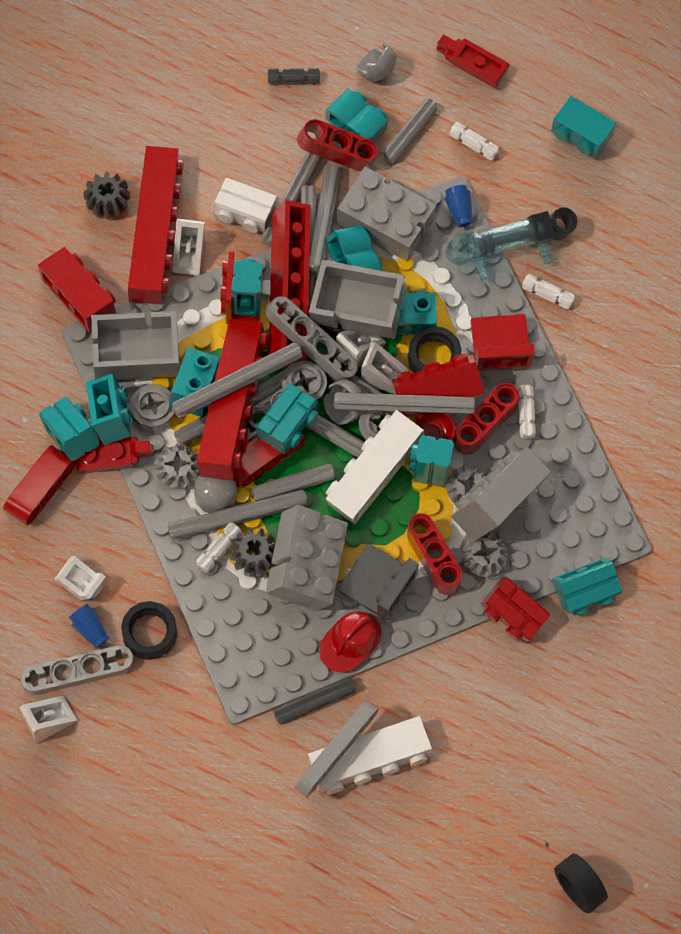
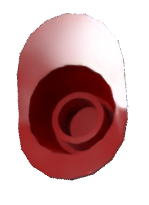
M350 612L343 616L324 635L320 642L319 653L324 665L332 671L342 673L355 669L380 643L382 635L380 624L373 616L365 612Z

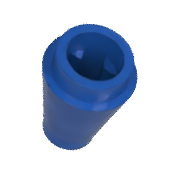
M466 185L448 188L445 191L446 196L444 200L457 227L461 228L473 224L471 191L467 190Z
M88 604L79 608L69 617L72 622L71 626L93 645L95 649L109 640L95 609H91Z

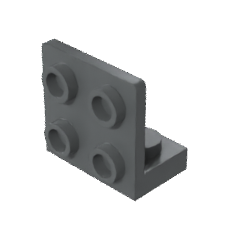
M368 544L339 586V592L387 621L417 576L419 563L409 558L404 565L375 546Z

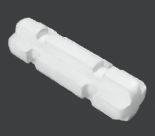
M459 122L452 126L450 130L451 137L458 141L461 139V143L479 154L481 152L484 153L483 156L489 160H493L499 152L497 145L492 142L487 143V139L471 129L466 130V126Z
M527 274L522 284L523 289L529 292L535 291L536 295L552 303L559 302V306L565 309H569L575 299L574 294L568 291L562 292L561 288L547 281L541 280L540 282L538 277L532 274Z
M520 385L518 387L519 424H521L520 437L522 439H532L536 434L533 386Z
M229 523L223 529V534L220 533L208 546L206 554L202 553L197 559L196 565L202 571L209 572L215 565L214 561L218 562L230 548L231 542L237 540V534L242 532L236 524Z

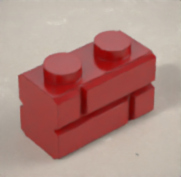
M507 576L502 577L481 602V605L486 608L483 613L493 622L497 623L500 620L508 627L505 630L506 633L518 642L521 639L523 641L531 640L550 616V613Z

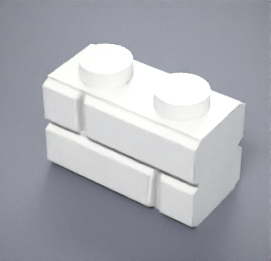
M225 178L214 202V215H217L218 219L222 222L230 224L233 221L241 224L249 232L257 233L260 231L264 233L272 218V213L277 208V196Z

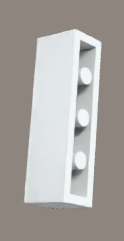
M398 410L392 416L390 414L385 416L379 425L381 430L375 437L370 436L361 448L363 452L358 459H351L343 471L346 474L339 482L335 480L326 491V495H328L326 497L327 504L354 525L411 455L412 445H418L419 438L422 435L425 436L422 428Z
M420 716L359 736L317 787L319 794L323 792L334 794L343 790V785L352 782L355 785H360L370 781L373 775L382 773L384 776L399 771V766L408 763L411 766H416L428 760L427 757L431 755L432 747ZM325 748L308 753L309 767Z

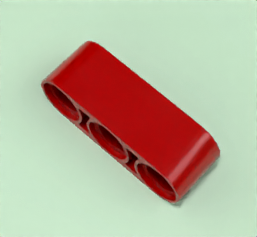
M317 119L309 120L297 135V143L301 149L357 171H362L364 167H368L378 154L377 146L373 141ZM308 132L315 134L317 139L311 138ZM333 141L339 143L342 149L335 147ZM358 151L363 152L367 159L360 157Z
M511 383L498 385L475 408L474 413L469 414L458 426L454 445L459 453L463 455L475 453L515 412L519 392ZM505 396L510 398L512 402L503 403L498 398ZM484 415L490 416L493 421L487 423L482 421L480 417ZM471 435L475 440L466 442L461 436Z
M302 434L298 445L294 449L289 447L284 454L258 437L254 438L241 447L240 452L243 456L242 466L240 470L236 469L235 480L241 487L248 486L298 451L307 439Z
M53 445L49 446L9 495L3 510L25 525H30L72 473L76 461L70 460L65 453Z
M424 513L415 514L408 523V541L437 591L443 595H452L460 587L462 579L461 568L432 518ZM423 526L428 532L417 534L413 528ZM437 550L442 556L434 559L429 557L427 552ZM450 574L455 578V581L446 583L441 579V576Z

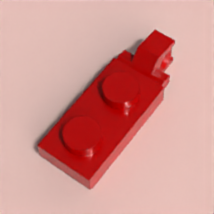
M443 34L437 43L436 50L445 55L447 61L493 88L497 87L509 69V63L465 38L454 41Z
M127 437L106 445L99 440L98 447L89 452L85 451L83 456L76 459V471L78 473H89L134 467V464L139 463V458L154 456V445L150 441L138 442L137 437Z

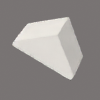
M177 219L172 272L200 275L206 240L205 222Z
M349 330L340 332L336 337V342L356 360L357 369L363 365L371 342H376L381 347L386 343L380 336Z
M371 342L362 365L361 380L370 386L396 395L392 379L397 378L399 373L410 370L376 342Z
M64 696L27 703L20 707L22 717L37 743L77 721Z

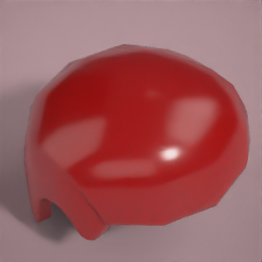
M421 413L414 422L424 430L425 436L435 437L437 441L439 438L452 441L455 438L456 425L449 413Z

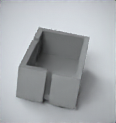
M364 167L337 208L336 223L344 228L362 225L370 235L372 243L408 262L420 243V237H424L435 220L437 205L393 181L389 185L386 184V177Z
M322 260L309 309L311 320L318 325L338 328V324L341 323L344 330L395 339L401 316L399 310H402L407 291L405 276Z
M176 311L151 312L152 329H147L145 313L91 315L95 379L109 374H113L115 379L171 377L178 375L180 367Z
M525 447L520 452L514 449L504 459L498 460L490 468L491 472L473 485L474 490L470 494H465L455 504L458 509L450 517L473 542L498 527L551 472L528 447Z
M296 505L281 513L272 564L278 566L270 569L266 593L316 611L333 604L348 523L328 515L320 517V512Z

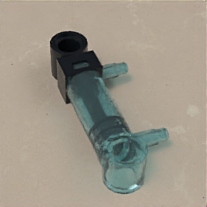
M561 207L550 215L548 211L530 215L523 220L471 233L461 232L447 244L445 249L446 257L455 265H464L474 260L477 273L482 281L489 278L484 257L522 247L537 246L543 263L549 264L552 262L548 243L551 240H562L572 233L577 227V216L571 209ZM556 219H561L564 222L565 229L558 227ZM457 244H463L467 249V254L460 253L457 249Z

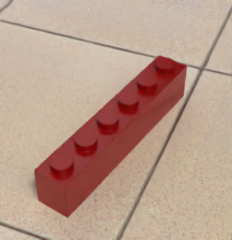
M146 146L128 282L129 302L162 304L163 294H168L169 278L165 276L166 270H171L172 254L168 253L169 246H174L175 230H172L171 226L172 222H177L178 206H174L175 199H180L181 183L177 182L178 175H183L184 159H179V148Z
M285 199L272 213L270 302L276 297H286L308 316L311 205ZM279 307L277 313L281 315L283 309ZM291 316L287 323L293 321L294 318ZM270 321L268 355L293 343ZM298 323L295 325L299 335H307V330L302 324ZM302 351V358L284 366V368H288L295 362L304 361L307 358V354Z
M229 319L215 382L263 358L262 351L267 350L269 335L264 332L263 322ZM258 380L210 403L197 458L200 477L234 480L236 469H241L243 456L240 451L242 445L247 443L248 429L246 424L247 421L252 420L253 404H251L252 397L257 396Z

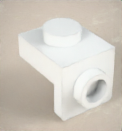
M71 556L54 580L78 599L87 600L95 598L103 588L101 583L106 576L102 573H95L77 557Z

